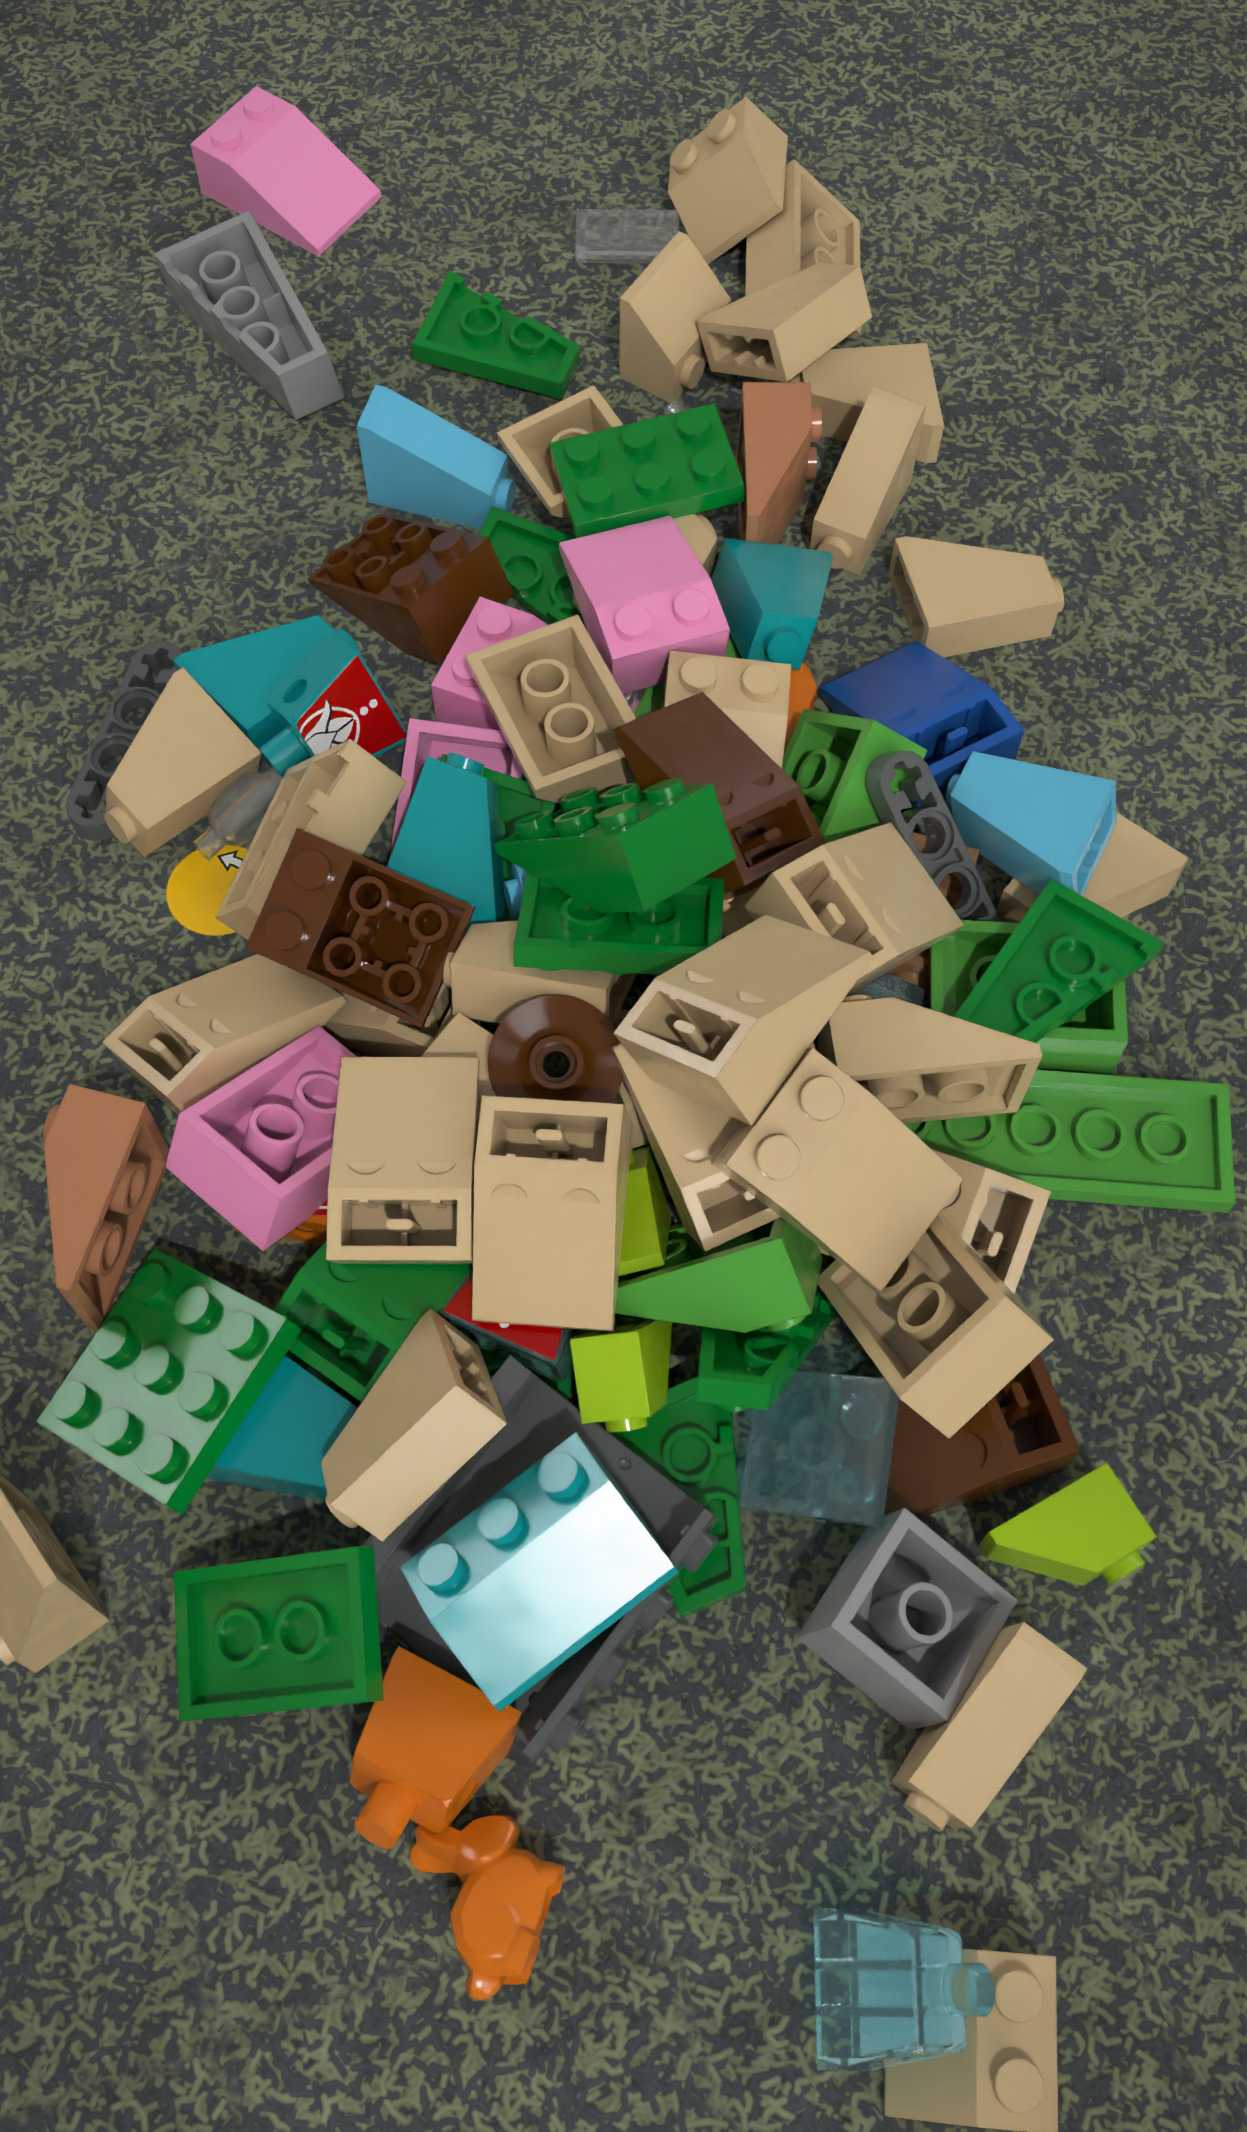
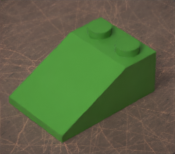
M803 709L783 755L782 769L800 786L825 843H829L883 825L866 787V772L871 762L878 755L893 751H911L924 759L927 750L873 719ZM895 769L896 777L889 782L892 791H901L900 783L907 778L906 771L904 769Z
M961 920L964 924L961 929L929 947L930 1009L954 1017L1019 923ZM1125 980L1037 1042V1044H1040L1042 1053L1037 1069L1112 1075L1128 1044Z
M782 1217L707 1251H704L685 1231L682 1223L670 1226L665 1265L619 1276L615 1314L743 1333L767 1327L769 1331L785 1330L797 1325L806 1315L812 1313L823 1258L818 1245Z

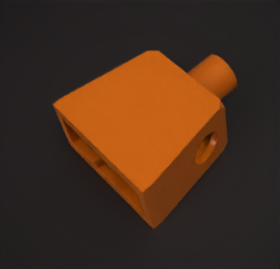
M398 1646L393 1654L382 1682L383 1701L374 1702L357 1744L350 1776L351 1785L356 1790L369 1796L368 1801L354 1822L355 1828L366 1840L385 1849H391L395 1846L409 1820L434 1833L445 1831L508 1754L514 1742L522 1713L510 1705L502 1711H498L482 1690Z

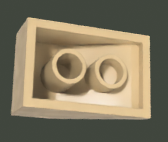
M670 650L662 708L703 692L782 768L788 719L791 664Z
M851 995L843 999L820 1031L816 1049L817 1052L872 1093L904 1124L1018 1112L1042 1058L1040 1044L894 997L873 999L867 995Z
M814 1048L806 1050L754 1124L751 1126L743 1122L712 1163V1165L879 1292H882L963 1180L872 1093Z
M939 1213L882 1292L874 1289L837 1259L819 1275V1287L897 1396L949 1439L1054 1340L1017 1296Z
M0 1474V1659L7 1666L16 1660L17 1663L37 1673L110 1619L40 1509Z

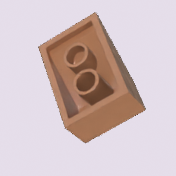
M743 382L737 466L744 483L745 501L738 503L739 540L778 545L803 503L806 481H815L817 449L816 446H810L811 442L821 441L822 408L812 407L810 382Z
M69 1084L61 1104L54 1105L49 1111L43 1130L56 1287L87 1328L97 1332L108 1317L167 1169L165 1166L170 1149L146 1103Z

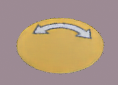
M230 844L206 846L186 856L175 867L168 880L166 898L172 915L181 925L203 935L219 936L235 932L217 920L215 916L248 849Z

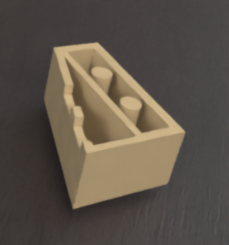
M351 739L288 768L215 918L249 940L296 829H302L362 856L404 789L407 781Z

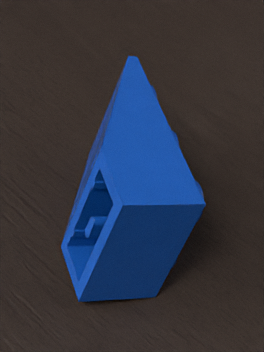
M918 641L912 642L819 688V693L835 714L873 719L925 748L927 753L924 761L929 766L944 801L952 776L955 773H962L972 751L1015 760L1025 731L989 685ZM910 801L912 807L906 808V810L921 807V801Z

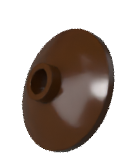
M546 995L524 1002L503 1019L494 1033L490 1044L488 1072L496 1096L612 1103L623 1080V1075L612 1050V1047L621 1044L613 1034L616 1030L615 1027L599 1009L576 997ZM553 1053H560L569 1061L570 1067L568 1072L559 1078L550 1077L543 1069L545 1058Z

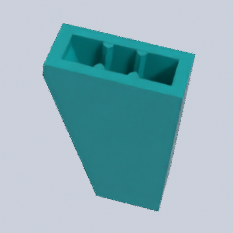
M729 538L724 539L711 580L730 628V634L742 659L791 664V669H800L818 621L833 560L830 552Z
M317 615L181 653L173 659L176 671L184 667L258 749L283 730V727L267 705L268 697L332 632L358 650L360 655L361 652L349 633L343 629L336 631Z
M449 752L446 762L427 756L387 867L475 906V911L464 933L466 934L472 924L507 921L506 900L503 891V857L496 854L493 844L501 840L498 785L488 778L481 776L485 767L484 764Z
M285 1355L206 1478L325 1501L327 1490L321 1461L358 1407Z

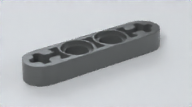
M168 641L147 643L133 656L71 788L65 805L67 815L74 830L87 840L101 841L114 836L105 821V812L96 811L92 818H87L84 811H95L102 799L106 806L107 784L114 773L103 770L104 763L113 755L126 754L142 725L135 726L125 722L129 712L140 707L152 709L173 673L176 672L173 659L179 656L182 651L175 644ZM164 664H170L171 670L162 669L160 671ZM150 670L160 671L155 682ZM154 683H155L157 692L154 691V690H152L153 687H154ZM99 786L105 789L103 795Z
M893 751L878 755L871 762L866 772V787L882 824L892 822L938 889L942 879L947 874L953 873L958 877L962 886V895L959 902L952 909L960 919L1001 922L927 763L921 756L911 751ZM895 769H904L906 771L907 778L900 783L901 791H892L889 782L896 777ZM910 801H921V807L906 810L901 814V809L912 807ZM926 818L935 826L936 842L929 852L923 854L915 847L912 836L916 823Z

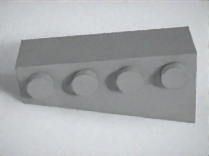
M246 211L153 254L173 300L295 420L344 398L324 344L250 211Z

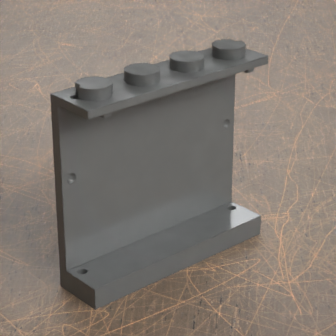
M511 1355L491 1379L507 1424L383 1542L370 1534L362 1545L374 1546L378 1618L430 1663L480 1689L428 1620L400 1567L575 1432L610 1471L678 1572L685 1567L693 1574L709 1556L719 1539L710 1532L718 1522V1518L597 1423L582 1424L578 1408ZM679 1573L509 1704L522 1712L515 1735L527 1744L523 1753L530 1759L543 1756L548 1748L558 1755L567 1746L585 1720L576 1710L594 1687L604 1694L615 1682L630 1660V1657L622 1651L623 1647L639 1626L647 1633H650L662 1619L675 1599L666 1590Z

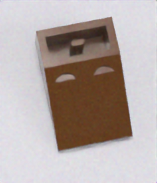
M385 512L369 519L363 525L362 532L345 547L338 548L329 553L323 560V566L308 578L311 585L402 652L436 664L450 652L479 597L504 604L514 594L488 537Z
M703 692L613 729L641 790L672 778H682L684 786L713 783L737 858L705 876V878H724V894L745 886L826 844L800 786Z
M297 828L245 948L423 1028L444 982L443 972L446 957L449 952L454 953L458 949L476 907L319 836Z
M1040 1354L950 1439L903 1402L883 1375L821 1403L866 1526L868 1523L904 1507L919 1519L1062 1472L1080 1452L1078 1443Z

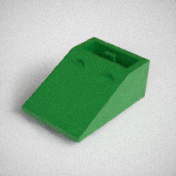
M682 778L664 780L649 786L645 790H640L638 783L633 782L612 788L602 795L598 794L596 787L575 791L560 799L562 809L552 814L550 811L538 812L516 821L513 824L516 833L493 844L496 854L600 913L645 912L737 858L713 783L684 786Z
M326 1241L298 1271L273 1311L286 1317L302 1329L289 1351L363 1402L417 1322L430 1308L451 1324L455 1316L443 1310L473 1275V1264H337L326 1260Z

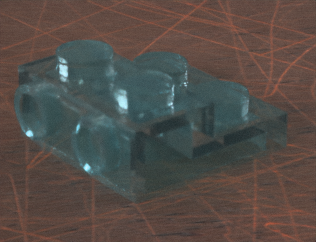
M796 1371L769 1410L747 1409V1419L751 1430L747 1455L741 1458L737 1468L740 1495L739 1507L762 1516L824 1524L825 1521L882 1528L899 1397L887 1380Z

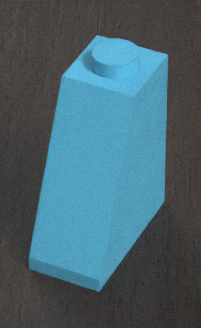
M375 384L356 426L369 503L481 529L492 507L510 512L515 498L516 482L509 479L508 455L393 390Z
M972 751L962 773H955L952 776L945 798V803L948 809L952 810L953 820L964 843L971 848L979 849V854L1037 895H1040L1050 879H1053L1083 896L1117 823L1116 781Z

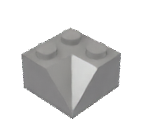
M904 1507L868 1523L796 1638L908 1730L945 1723L950 1720L1018 1600Z

